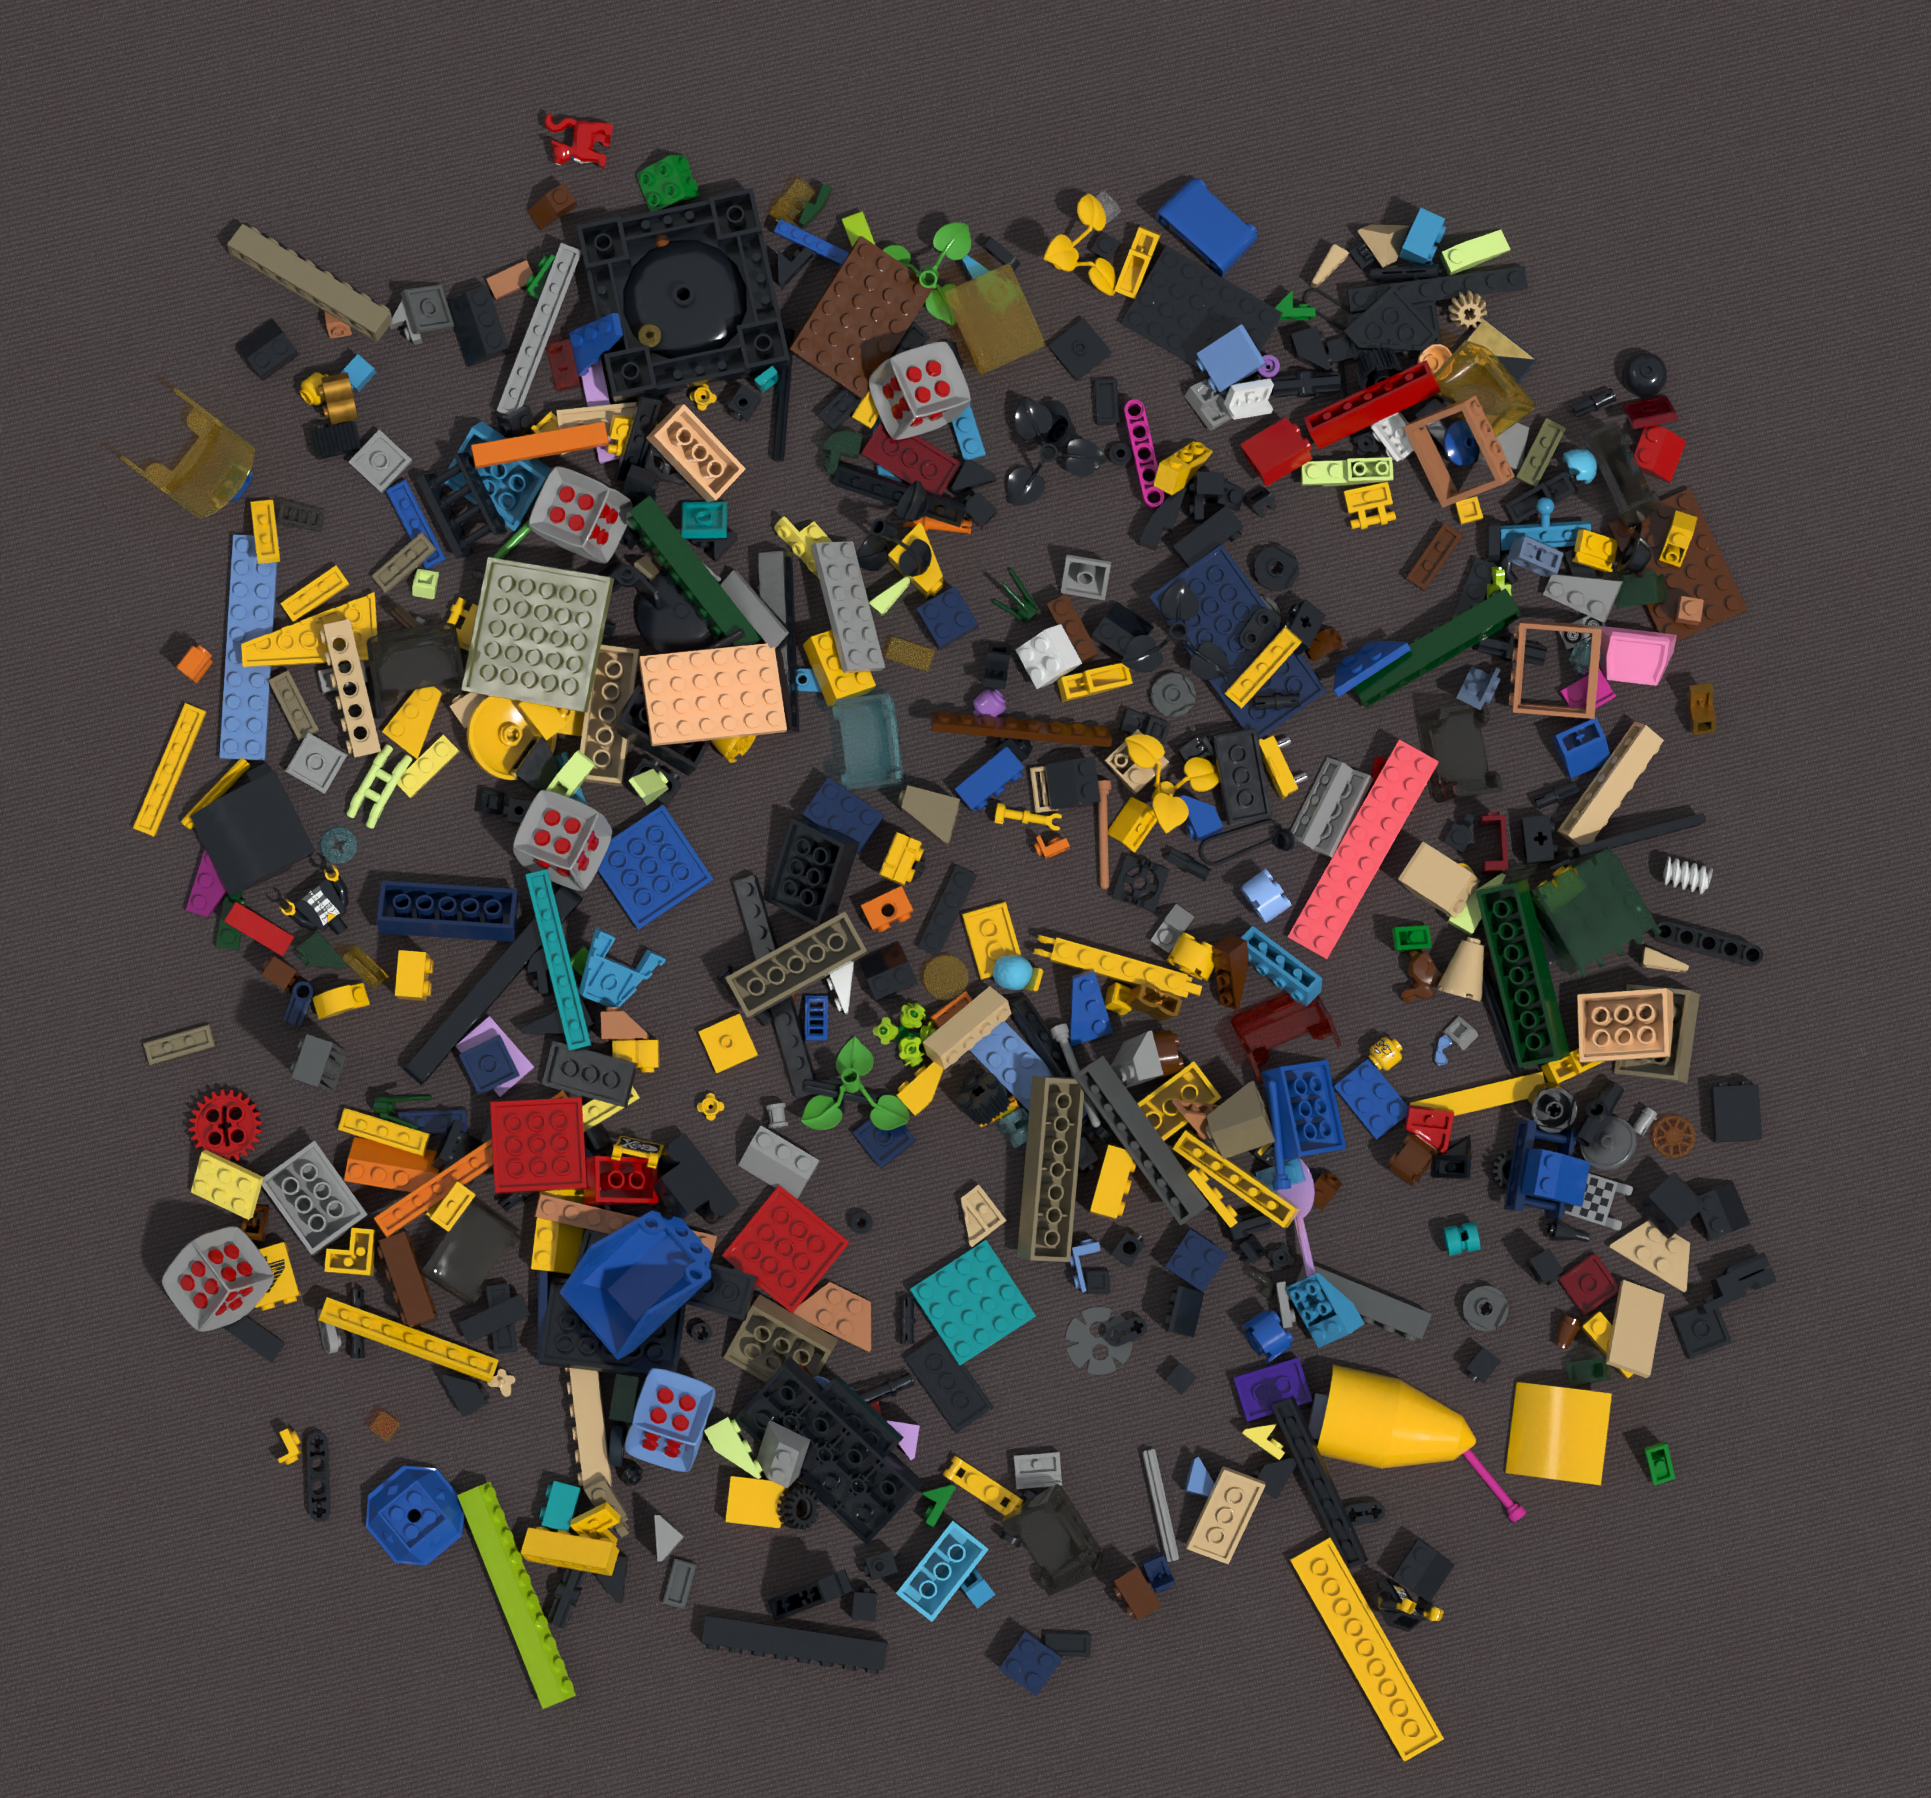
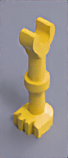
M997 803L994 823L1003 825L1004 818L1021 820L1025 824H1028V822L1043 824L1052 831H1059L1060 827L1054 826L1052 819H1061L1062 815L1057 813L1051 816L1032 814L1029 810L1022 812L1006 809L1005 804Z

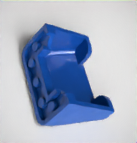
M1191 178L1156 212L1155 220L1162 227L1169 224V230L1171 232L1174 231L1198 252L1208 265L1211 263V266L1214 268L1213 272L1223 278L1257 241V229L1249 222L1245 224L1206 189L1208 186L1200 178L1196 180Z

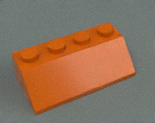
M354 1137L347 1161L344 1181L411 1193L441 1173V1170L431 1166L437 1151L426 1149L425 1155L421 1156L373 1140Z

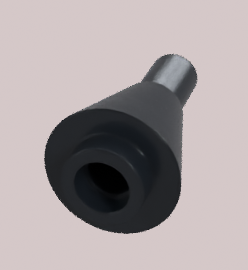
M1555 1219L1553 1223L1550 1222L1547 1228V1235L1550 1236V1241L1575 1239L1588 1243L1590 1239L1589 1233L1576 1231V1229L1558 1219Z

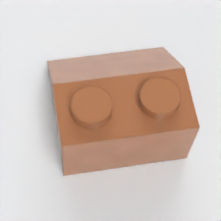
M607 1007L606 1012H601V1039L604 1042L650 1040V1036L624 1011H621L620 1007Z

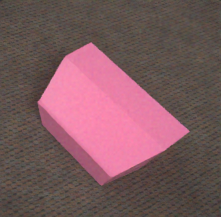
M1602 626L1599 660L1603 675L1607 680L1657 686L1674 653L1677 635Z

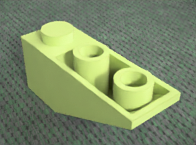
M727 1417L704 1430L716 1452L757 1479L762 1478L760 1473L763 1470L758 1460L753 1461L749 1455L752 1449L747 1440L742 1441L738 1435L741 1429L735 1419L731 1421Z

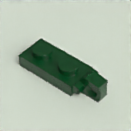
M243 892L230 898H225L216 947L239 951L242 932L223 921L235 902L247 908L246 900L242 899Z

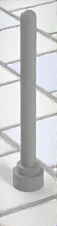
M1066 1023L1060 1024L1050 1029L1053 1039L1060 1043L1072 1076L1075 1078L1080 1069L1068 1041L1070 1031ZM1084 1091L1083 1104L1092 1126L1098 1127L1100 1125L1098 1114L1092 1100Z

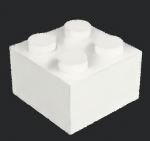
M1061 624L1042 631L1016 649L1036 689L1054 683L1082 664Z

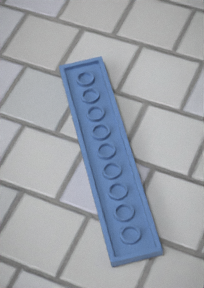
M233 535L219 758L229 760L243 758L249 761H266L270 683L268 680L271 679V666L243 668L241 644L274 632L278 562L257 564L255 539L252 535Z

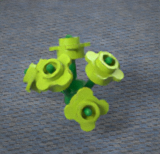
M908 1002L907 1005L901 1007L903 1013L900 1015V1022L902 1023L900 1026H895L891 1023L890 1018L884 1017L879 1026L874 1027L873 1034L878 1036L884 1045L889 1044L891 1040L899 1042V1057L905 1060V1066L910 1064L911 1067H914L915 1065H920V1062L923 1061L921 1056L925 1054L920 1052L919 1045L923 1044V1041L937 1029L933 1028L932 1021H929L928 1026H922L921 1020L927 1019L924 1014L925 1009L922 1005L917 1003L912 1005ZM921 1027V1031L909 1032L908 1028Z

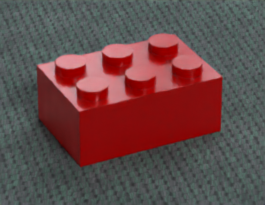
M611 1156L585 1158L587 1188L584 1189V1204L632 1206L657 1204L658 1194L653 1188V1185L658 1181L657 1167L656 1169L647 1167L649 1159L643 1157H621L620 1161L611 1159Z

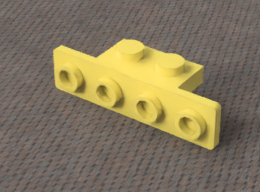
M783 516L775 525L774 530L819 579L811 546L814 543L832 542L831 539L814 521L799 532Z

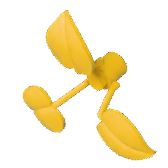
M1087 193L1079 200L1077 205L1078 216L1082 223L1088 226L1087 230L1073 242L1063 234L1055 236L1048 245L1043 259L1053 263L1057 269L1070 272L1078 266H1090L1088 275L1094 286L1106 295L1114 296L1116 274L1113 266L1103 258L1096 259L1095 263L1091 261L1077 262L1079 254L1073 248L1093 228L1096 231H1101L1106 224V214L1103 206L1093 195Z
M1144 734L1132 735L1124 740L1127 745L1128 754L1137 766L1149 769L1155 764L1157 765L1156 781L1154 783L1156 789L1152 794V807L1155 817L1165 833H1169L1175 827L1181 825L1189 814L1188 806L1184 800L1179 797H1173L1180 786L1190 781L1193 790L1205 792L1214 788L1219 782L1217 767L1208 760L1199 757L1191 758L1186 762L1184 772L1187 777L1183 778L1175 786L1168 781L1160 782L1161 762L1158 759H1161L1165 754L1162 744L1154 737Z

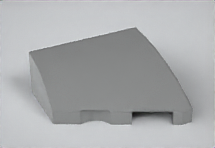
M1207 379L1188 389L1184 397L1210 431L1232 419L1224 404L1228 391L1225 390L1222 393L1218 389L1214 391Z

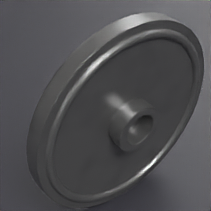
M1612 1117L1610 1125L1603 1128L1593 1147L1588 1148L1580 1144L1581 1152L1584 1159L1590 1162V1166L1601 1171L1616 1170L1626 1165L1634 1156L1637 1148V1136L1628 1122L1618 1117Z

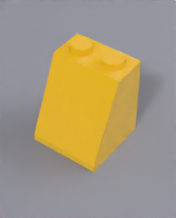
M919 522L902 542L910 547L915 539H920L929 545L932 558L927 571L922 575L914 577L902 573L899 567V560L901 555L907 550L899 544L888 554V560L904 577H908L910 583L928 599L931 595L935 597L943 589V575L924 527Z

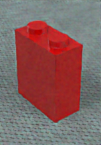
M1287 417L1240 444L1244 457L1266 487L1312 460L1310 454L1312 447L1307 438H1301L1296 423L1291 424Z

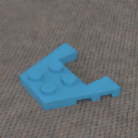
M596 928L579 993L583 997L607 1007H620L637 990L635 987L643 979L647 980L653 974L651 971L658 964L662 966L666 958L647 949L636 969L607 958L605 956L616 937L611 933Z

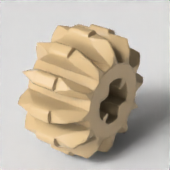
M1468 290L1466 296L1459 292V299L1452 298L1453 305L1448 307L1451 312L1449 317L1455 321L1454 323L1457 327L1463 325V328L1467 330L1469 325L1476 328L1477 321L1483 323L1484 319L1482 316L1487 315V310L1484 308L1486 303L1478 293L1473 295Z

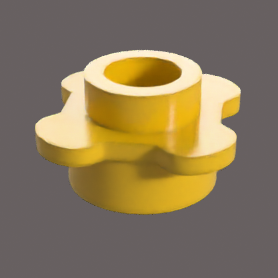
M707 384L700 385V388L690 393V399L696 402L698 409L701 411L706 410L710 403H715L717 400L716 395L711 393Z
M709 1093L702 1103H698L697 1110L703 1112L706 1118L712 1121L716 1118V1114L719 1111L724 1110V1104L718 1102L714 1094Z

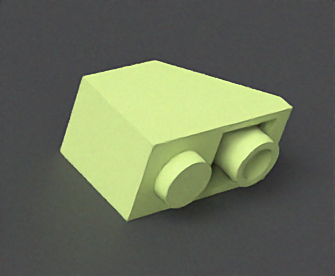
M579 750L576 751L546 790L572 798L596 764Z

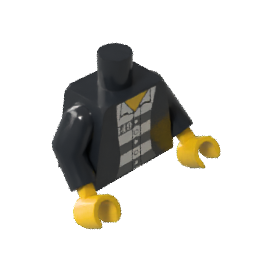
M332 865L334 873L328 874L324 869L326 880L295 904L286 899L285 901L289 903V908L283 910L279 906V909L285 915H289L301 927L312 931L318 929L324 931L330 926L336 935H340L348 928L341 919L348 912L346 909L349 904L348 888L339 876L337 867Z
M1383 1578L1377 1582L1376 1586L1379 1592L1373 1599L1387 1626L1409 1632L1426 1618L1430 1621L1441 1620L1444 1613L1443 1610L1431 1606L1430 1611L1427 1612L1426 1608H1419L1416 1605L1417 1603L1413 1601L1407 1590L1403 1587L1391 1584L1388 1578Z

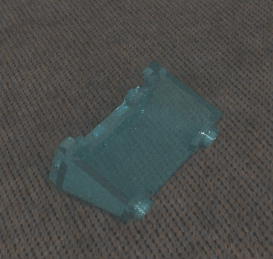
M890 693L836 700V706H833L834 720H839L841 725L846 765L845 773H841L842 786L847 787L848 791L904 786L893 696Z

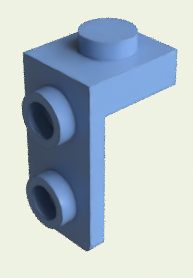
M1093 1239L1080 1241L1081 1246L1073 1247V1253L1070 1256L1071 1267L1076 1266L1077 1275L1073 1276L1076 1289L1081 1288V1293L1086 1292L1079 1256L1101 1251L1099 1242L1094 1243Z

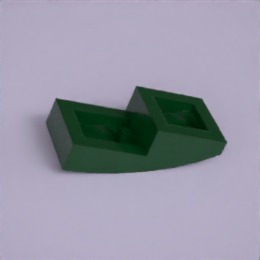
M822 184L816 204L806 202L799 221L800 228H806L821 213L832 192L830 186Z

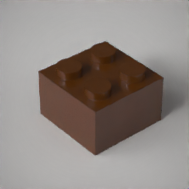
M1134 1566L1113 1580L1115 1585L1112 1586V1589L1119 1599L1123 1597L1127 1602L1124 1608L1131 1618L1136 1617L1139 1621L1162 1606L1137 1566Z

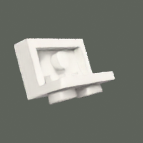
M1271 379L1231 385L1224 402L1231 417L1235 420L1272 413L1273 408L1268 399L1274 384Z
M1397 412L1371 425L1373 436L1379 442L1382 441L1387 448L1385 450L1387 455L1397 462L1404 460L1414 452L1403 428L1409 423L1401 412Z

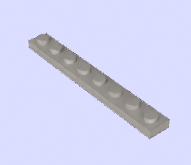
M560 243L498 404L497 412L509 415L523 406L580 258L581 250Z

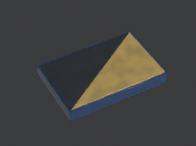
M1483 318V323L1480 322L1455 354L1509 395L1537 359Z

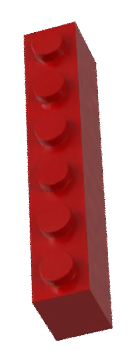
M1425 360L1305 417L1304 420L1318 449H1321L1441 392V389L1430 365Z

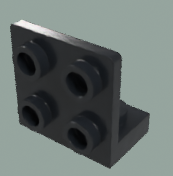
M455 1119L447 1126L431 1166L444 1171L483 1145L484 1142L461 1131L464 1123ZM473 1179L467 1184L471 1185L475 1179Z

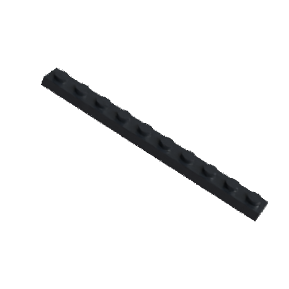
M752 875L733 883L756 960L778 949L757 875ZM790 996L770 1007L774 1017L773 1020L796 1098L799 1099L813 1094L802 1091V1083L805 1079L816 1080V1076L793 997Z

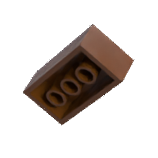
M404 1231L379 1240L380 1246L377 1247L381 1260H386L388 1267L384 1268L388 1280L394 1283L395 1289L392 1292L396 1303H401L403 1311H400L403 1323L411 1328H415L439 1319L410 1234Z

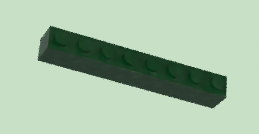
M648 496L625 515L628 526L639 533L642 544L653 551L657 563L668 570V576L671 581L679 584L683 590V596L687 601L693 602L697 607V614L703 620H707L711 625V632L717 638L723 639L742 628L746 636L727 647L754 645L762 639L651 496Z
M1506 588L1502 591L1497 590L1485 601L1474 603L1463 614H1455L1446 624L1435 626L1429 634L1413 639L1409 645L1410 651L1359 683L1353 689L1366 709L1522 617Z

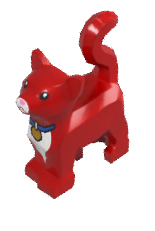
M551 113L545 116V127L553 133L561 132L568 126L574 130L571 147L562 142L552 140L551 144L553 146L551 149H553L552 155L556 165L573 161L579 164L597 163L599 168L605 169L607 156L594 151L593 146L594 142L602 143L603 147L609 148L611 138L608 136L612 134V124L576 120L572 117H565L557 124H554Z

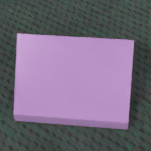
M887 1421L904 1437L899 1442V1445L909 1459L913 1460L916 1455L920 1426Z

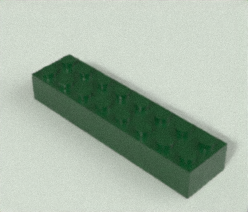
M1522 879L1498 884L1476 891L1518 1068L1558 1061L1570 1056L1528 880Z

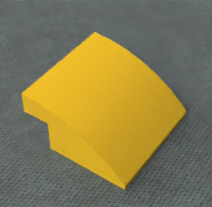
M1516 1382L1505 1473L1601 1485L1612 1394Z

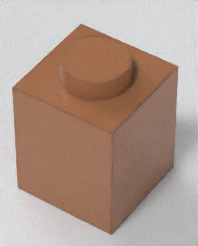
M1681 596L1677 604L1675 622L1697 626L1701 622L1704 600Z

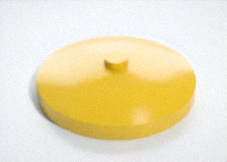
M487 696L476 706L468 722L467 743L470 753L480 768L491 776L503 780H518L509 773V770L532 738L540 735L519 709L518 705L522 701ZM557 733L546 741L552 754L556 746Z

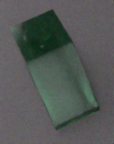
M318 931L297 948L300 952L298 957L305 966L310 964L314 968L346 970L349 967Z

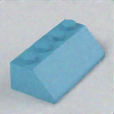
M952 1521L896 1594L933 1622L989 1549L956 1522Z

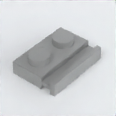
M1060 1452L1014 1456L1016 1489L1062 1485Z

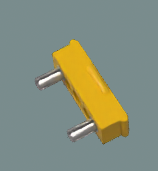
M1274 736L1265 740L1259 739L1262 761L1279 797L1285 799L1289 794L1298 790L1297 784L1307 780L1308 776H1305V772L1294 777L1292 776L1280 748L1291 744L1288 736L1278 741L1275 740Z

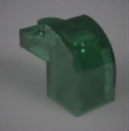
M840 431L832 434L826 440L823 452L831 454L826 456L824 462L827 476H836L841 456L859 459L863 434Z

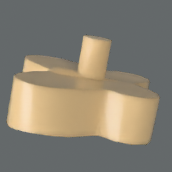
M500 1369L498 1374L493 1376L491 1383L487 1382L490 1387L500 1388L502 1395L508 1397L511 1395V1385L515 1383L516 1378L511 1375L508 1376L504 1369Z

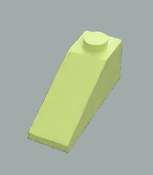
M1498 230L1442 251L1440 259L1448 276H1453L1510 251V247L1502 230Z
M654 769L632 777L629 780L646 805H649L668 790L666 783L669 781L661 771L656 773Z
M1501 873L1476 891L1501 884L1506 875ZM1476 891L1470 895L1465 903L1464 910L1455 919L1447 915L1450 917L1447 923L1470 936L1482 918Z

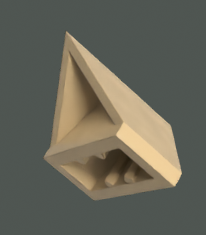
M1371 224L1359 229L1358 233L1381 266L1386 267L1397 261L1409 226Z

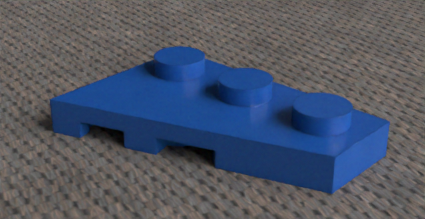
M611 313L569 332L578 376H585L589 372L588 368L600 360V355L604 351H608L623 336L618 313Z

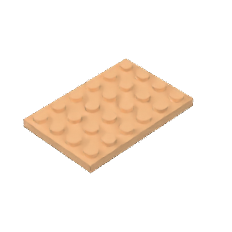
M768 643L639 657L651 746L787 731L775 647L770 648Z

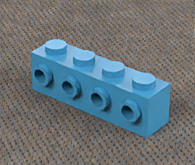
M1252 926L1241 937V939L1247 940L1249 963L1256 968L1260 975L1271 979L1276 987L1287 991L1296 1002H1301L1307 1007L1321 993L1323 978L1257 928Z

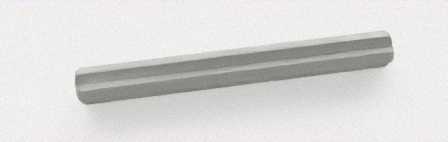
M1154 1449L1145 1450L1142 1452L1165 1559L1167 1562L1176 1561L1179 1559L1156 1451Z

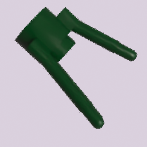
M1009 568L1012 578L1026 600L1022 601L1010 587L1002 582L1001 586L1019 604L1015 608L1018 612L995 599L992 602L1013 615L1019 622L1023 619L1027 623L1039 611L1035 607L1037 603L1030 597L1014 570Z
M376 1095L374 1112L380 1113V1119H388L418 1130L419 1126L392 1116L390 1112L395 1111L396 1102L430 1100L432 1096L392 1097Z

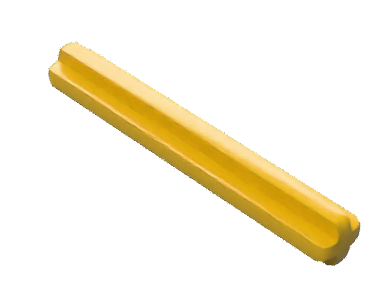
M240 758L182 819V824L186 828L192 829L194 825L190 816L221 798L250 768V764L245 759Z

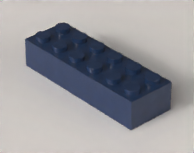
M381 881L377 914L378 933L515 942L519 905L518 889Z

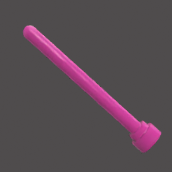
M1470 1449L1462 1454L1507 1508L1506 1512L1509 1514L1507 1517L1513 1524L1527 1513L1522 1505L1519 1506L1517 1503H1513Z

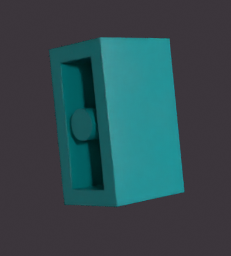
M554 1481L553 1485L549 1484L545 1495L546 1498H549L547 1507H542L539 1520H543L542 1526L570 1532L571 1519L574 1518L582 1488L559 1481Z

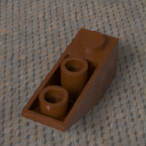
M1227 935L1212 947L1219 1004L1238 1010L1249 963L1247 940Z

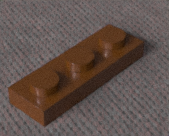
M1444 523L1406 580L1422 591H1425L1463 535Z

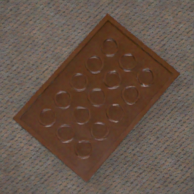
M859 236L788 350L858 398L864 399L870 390L869 378L880 364L890 358L933 288L923 287L915 272L863 236Z
M1691 488L1608 525L1622 554L1629 543L1636 525L1640 522L1642 523L1641 537L1650 544L1652 557L1643 571L1629 570V573L1658 633L1677 635L1676 642H1679L1748 610ZM1676 510L1697 517L1695 530L1681 567L1659 561ZM1681 596L1704 600L1701 622L1697 626L1675 622L1677 604Z

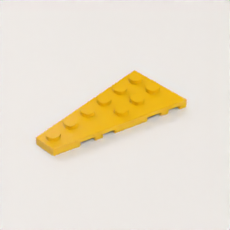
M375 592L241 644L242 667L327 663L325 652H329L327 643L322 644L319 630H323V625L347 619H350L359 660H379ZM336 638L333 641V648L336 651L344 650L346 646L345 641L342 638Z

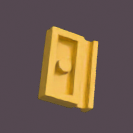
M1584 529L1578 530L1574 549L1576 555L1572 561L1607 573L1613 572L1611 567L1612 563L1615 562L1618 547L1617 541Z

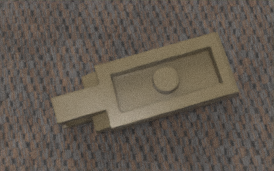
M605 1476L584 1486L585 1493L595 1507L607 1502L621 1516L620 1523L610 1527V1529L615 1527L621 1538L629 1534V1526L626 1523L629 1520L627 1510Z

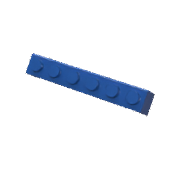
M781 219L773 233L803 248L807 246L813 253L839 266L842 265L849 252Z

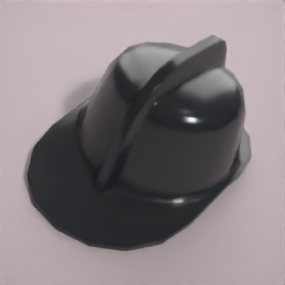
M1052 400L1046 402L1043 406L1050 411L1053 421L1050 430L1041 435L1046 444H1053L1056 448H1067L1076 435V428L1070 419L1067 408L1060 401Z
M1641 522L1636 525L1629 543L1619 558L1617 564L1619 572L1624 569L1641 572L1651 560L1652 548L1641 537Z

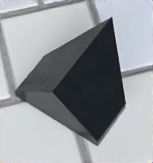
M1469 1135L1448 1148L1447 1154L1441 1152L1436 1156L1434 1155L1432 1178L1470 1179L1471 1140Z

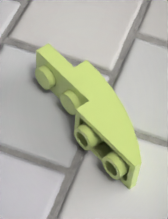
M1392 457L1355 458L1342 461H1310L1300 466L1301 486H1342L1393 480Z

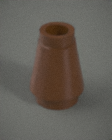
M1564 1314L1563 1318H1560L1555 1345L1568 1349L1581 1328V1320Z

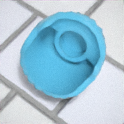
M1575 449L1563 454L1562 460L1571 468L1569 469L1570 474H1578L1576 475L1577 480H1582L1583 484H1588L1594 479L1597 462L1590 451Z
M1015 954L1004 955L997 959L995 963L993 978L995 983L1001 988L1021 990L1031 980L1033 969L1030 962L1022 956Z

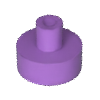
M1272 355L1263 356L1267 365L1258 370L1259 375L1266 379L1275 377L1280 369L1278 359Z

